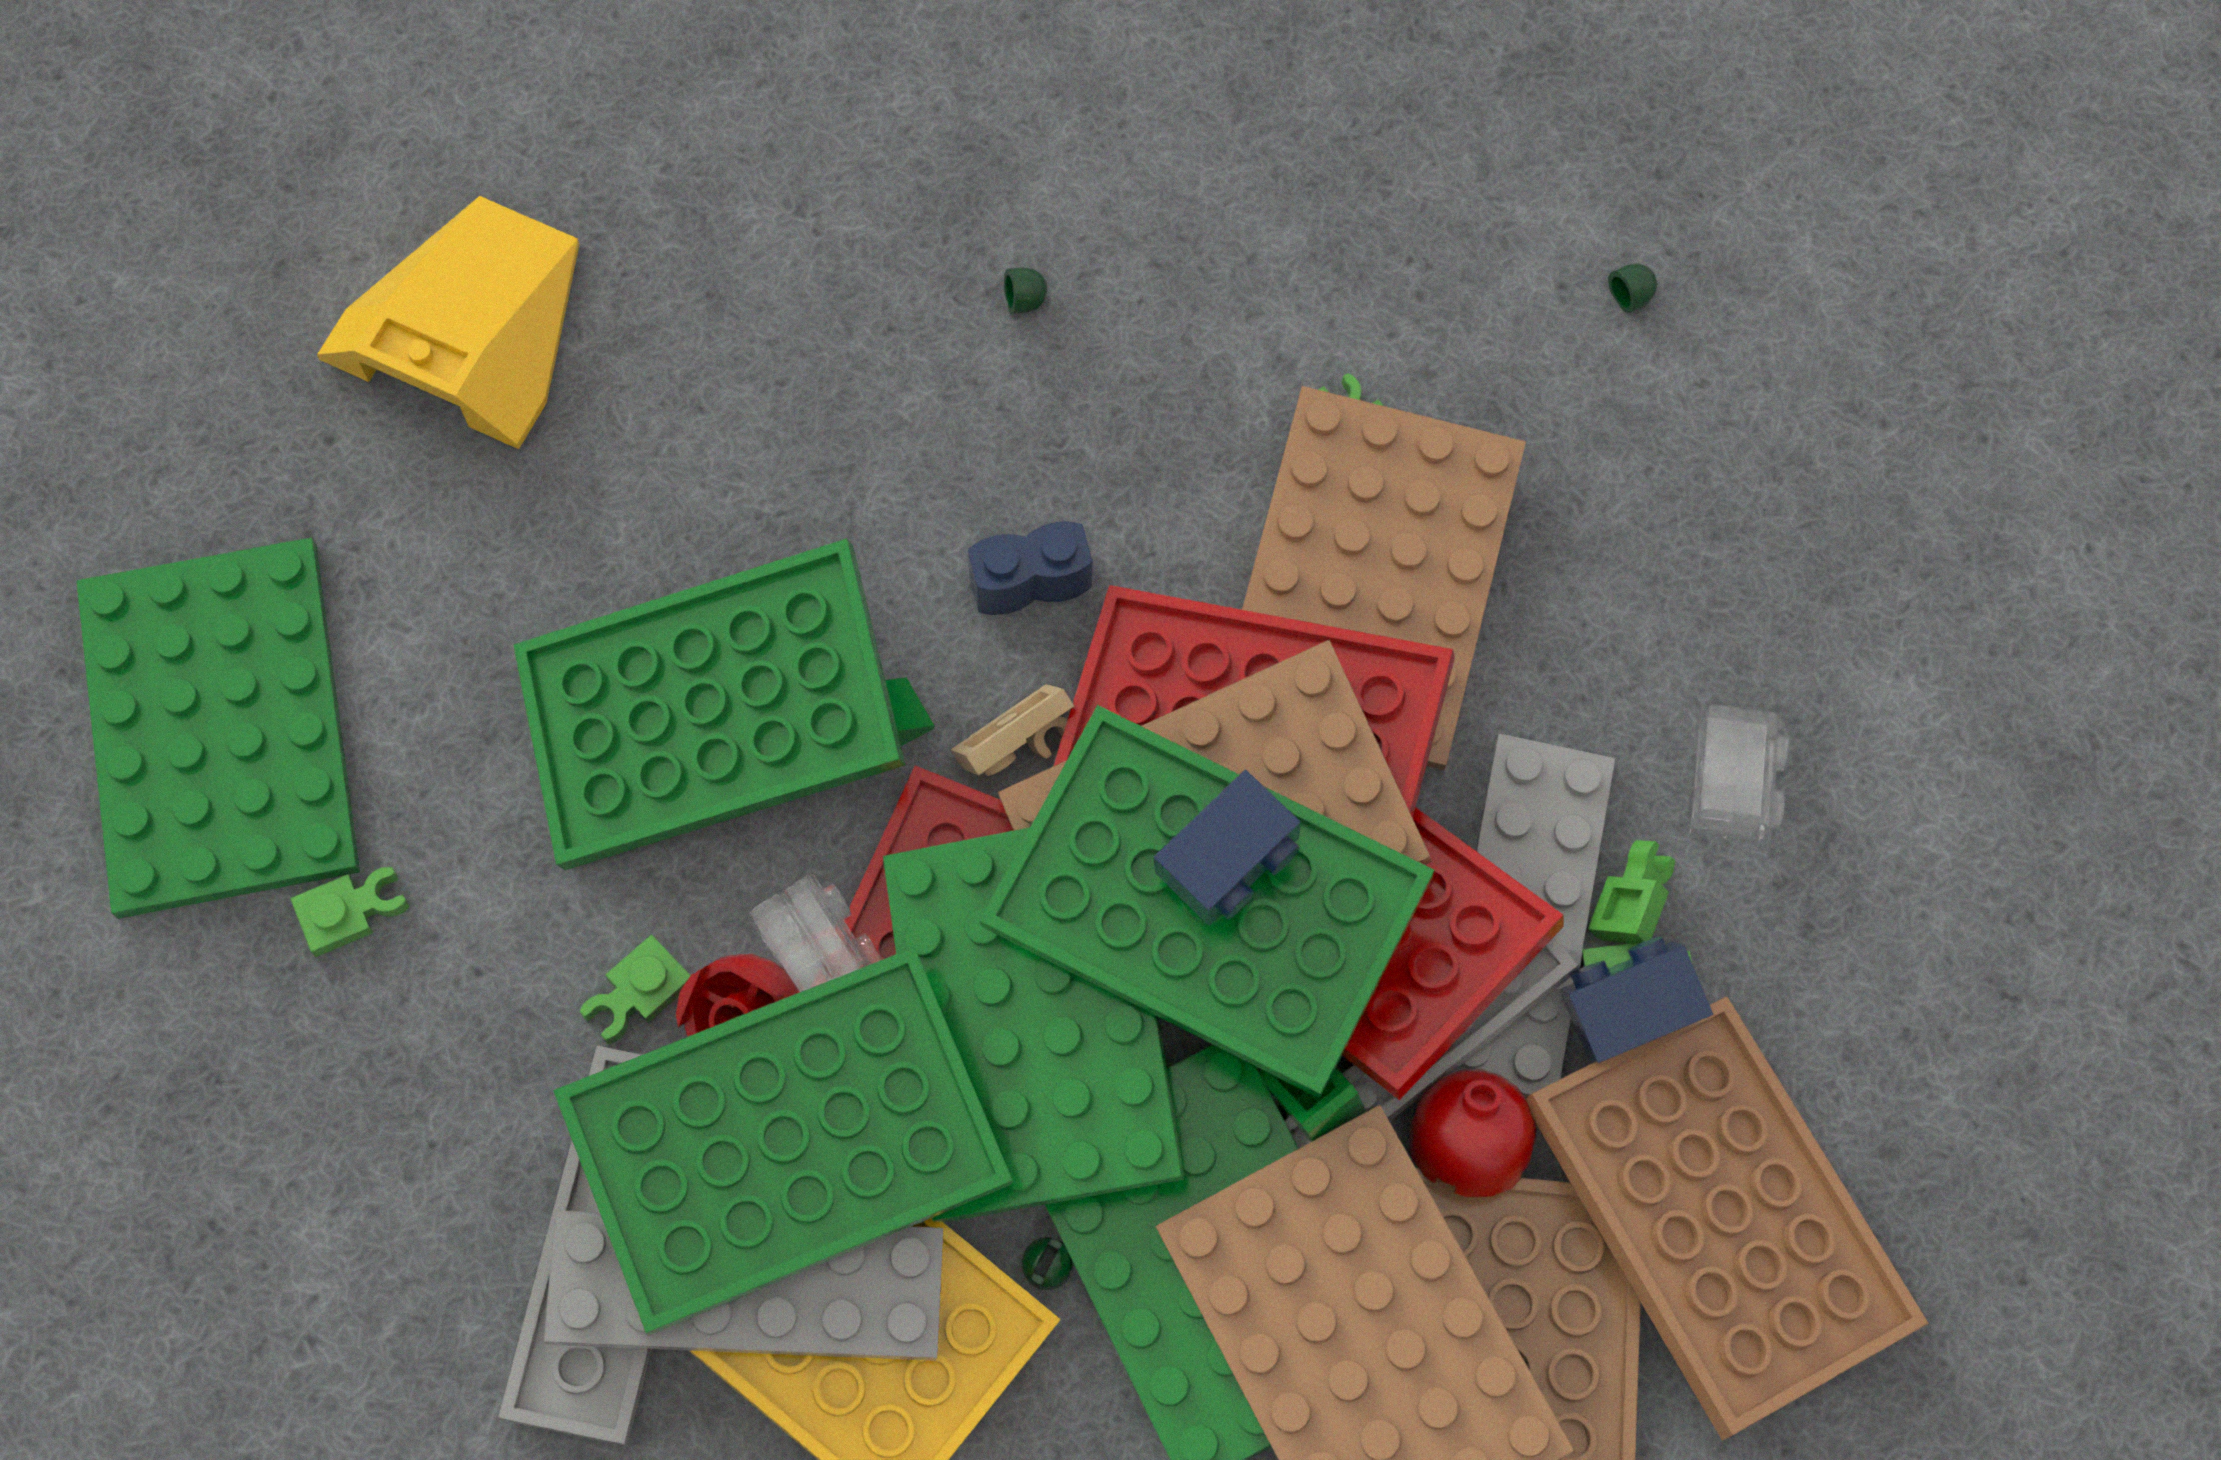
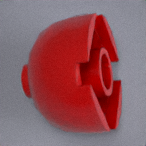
M752 953L721 957L691 974L679 992L676 1009L678 1027L684 1024L687 1036H691L800 993V990L792 976L776 962Z
M1482 1069L1459 1070L1440 1078L1420 1098L1408 1136L1411 1157L1422 1174L1434 1184L1436 1179L1439 1178L1446 1184L1456 1186L1454 1194L1467 1198L1492 1197L1512 1189L1521 1180L1522 1173L1529 1166L1536 1142V1124L1525 1097L1518 1087L1499 1074Z

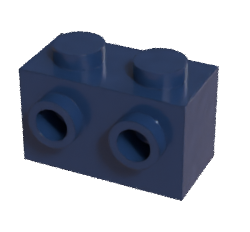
M1245 769L1154 856L1155 873L1207 925H1210L1221 914L1230 919L1252 898L1254 890L1250 886L1266 870L1270 871L1273 875L1277 874L1298 853L1300 847L1295 842L1299 839L1301 822Z
M1656 937L1628 949L1630 960L1611 968L1607 967L1605 961H1599L1570 974L1573 984L1559 990L1588 1058L1596 1063L1603 1062L1714 1015L1685 945L1676 942L1665 944L1663 937Z

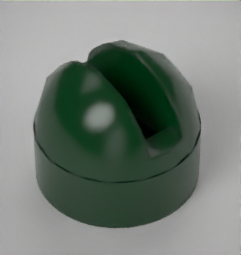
M1639 263L1625 265L1612 271L1608 277L1610 292L1621 309L1626 313H1631L1647 305L1657 290L1656 275L1649 267Z
M1025 267L1008 268L1005 270L1004 293L1009 313H1027L1038 309L1042 305L1047 294V282L1041 273L1033 268Z
M1051 1237L1036 1239L1025 1249L1022 1256V1271H1024L1023 1274L1026 1280L1032 1286L1041 1290H1052L1063 1285L1070 1276L1072 1259L1064 1243ZM1051 1246L1058 1250L1044 1278L1036 1274L1035 1271L1042 1261L1047 1247Z

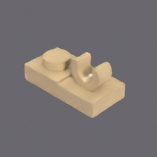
M1045 684L951 749V752L963 770L978 776L983 772L986 776L993 775L1006 768L1016 759L1014 751L1027 743V741L1030 749L1036 755L1047 759L1052 754L1045 744V733L1049 728L1056 727L1060 735L1063 736L1068 719L1061 717V715L1074 707L1063 688Z

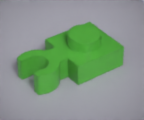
M383 867L375 870L368 876L364 886L357 889L353 880L347 874L290 898L310 951L315 957L372 934L373 931L368 917L375 914L394 917L402 914L410 907L404 895L396 896L391 900H382L379 897L383 886L399 879L393 867Z
M651 934L605 975L607 980L616 989L609 995L599 994L589 998L581 1007L580 1013L588 1022L600 1011L607 1010L614 1014V1021L601 1033V1036L607 1044L614 1043L625 1034L629 1024V1017L637 1011L649 1023L679 996V992L691 975Z

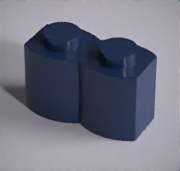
M1062 521L1046 524L1033 530L1026 537L1015 534L995 535L975 543L968 549L969 576L978 612L983 614H1009L1025 608L1034 600L1043 602L1066 601L1082 595L1092 587L1093 561L1083 524Z

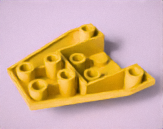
M479 196L347 307L317 356L320 361L367 382L371 380L376 370H379L451 402L461 408L468 427L520 449L547 404L580 245L578 238Z

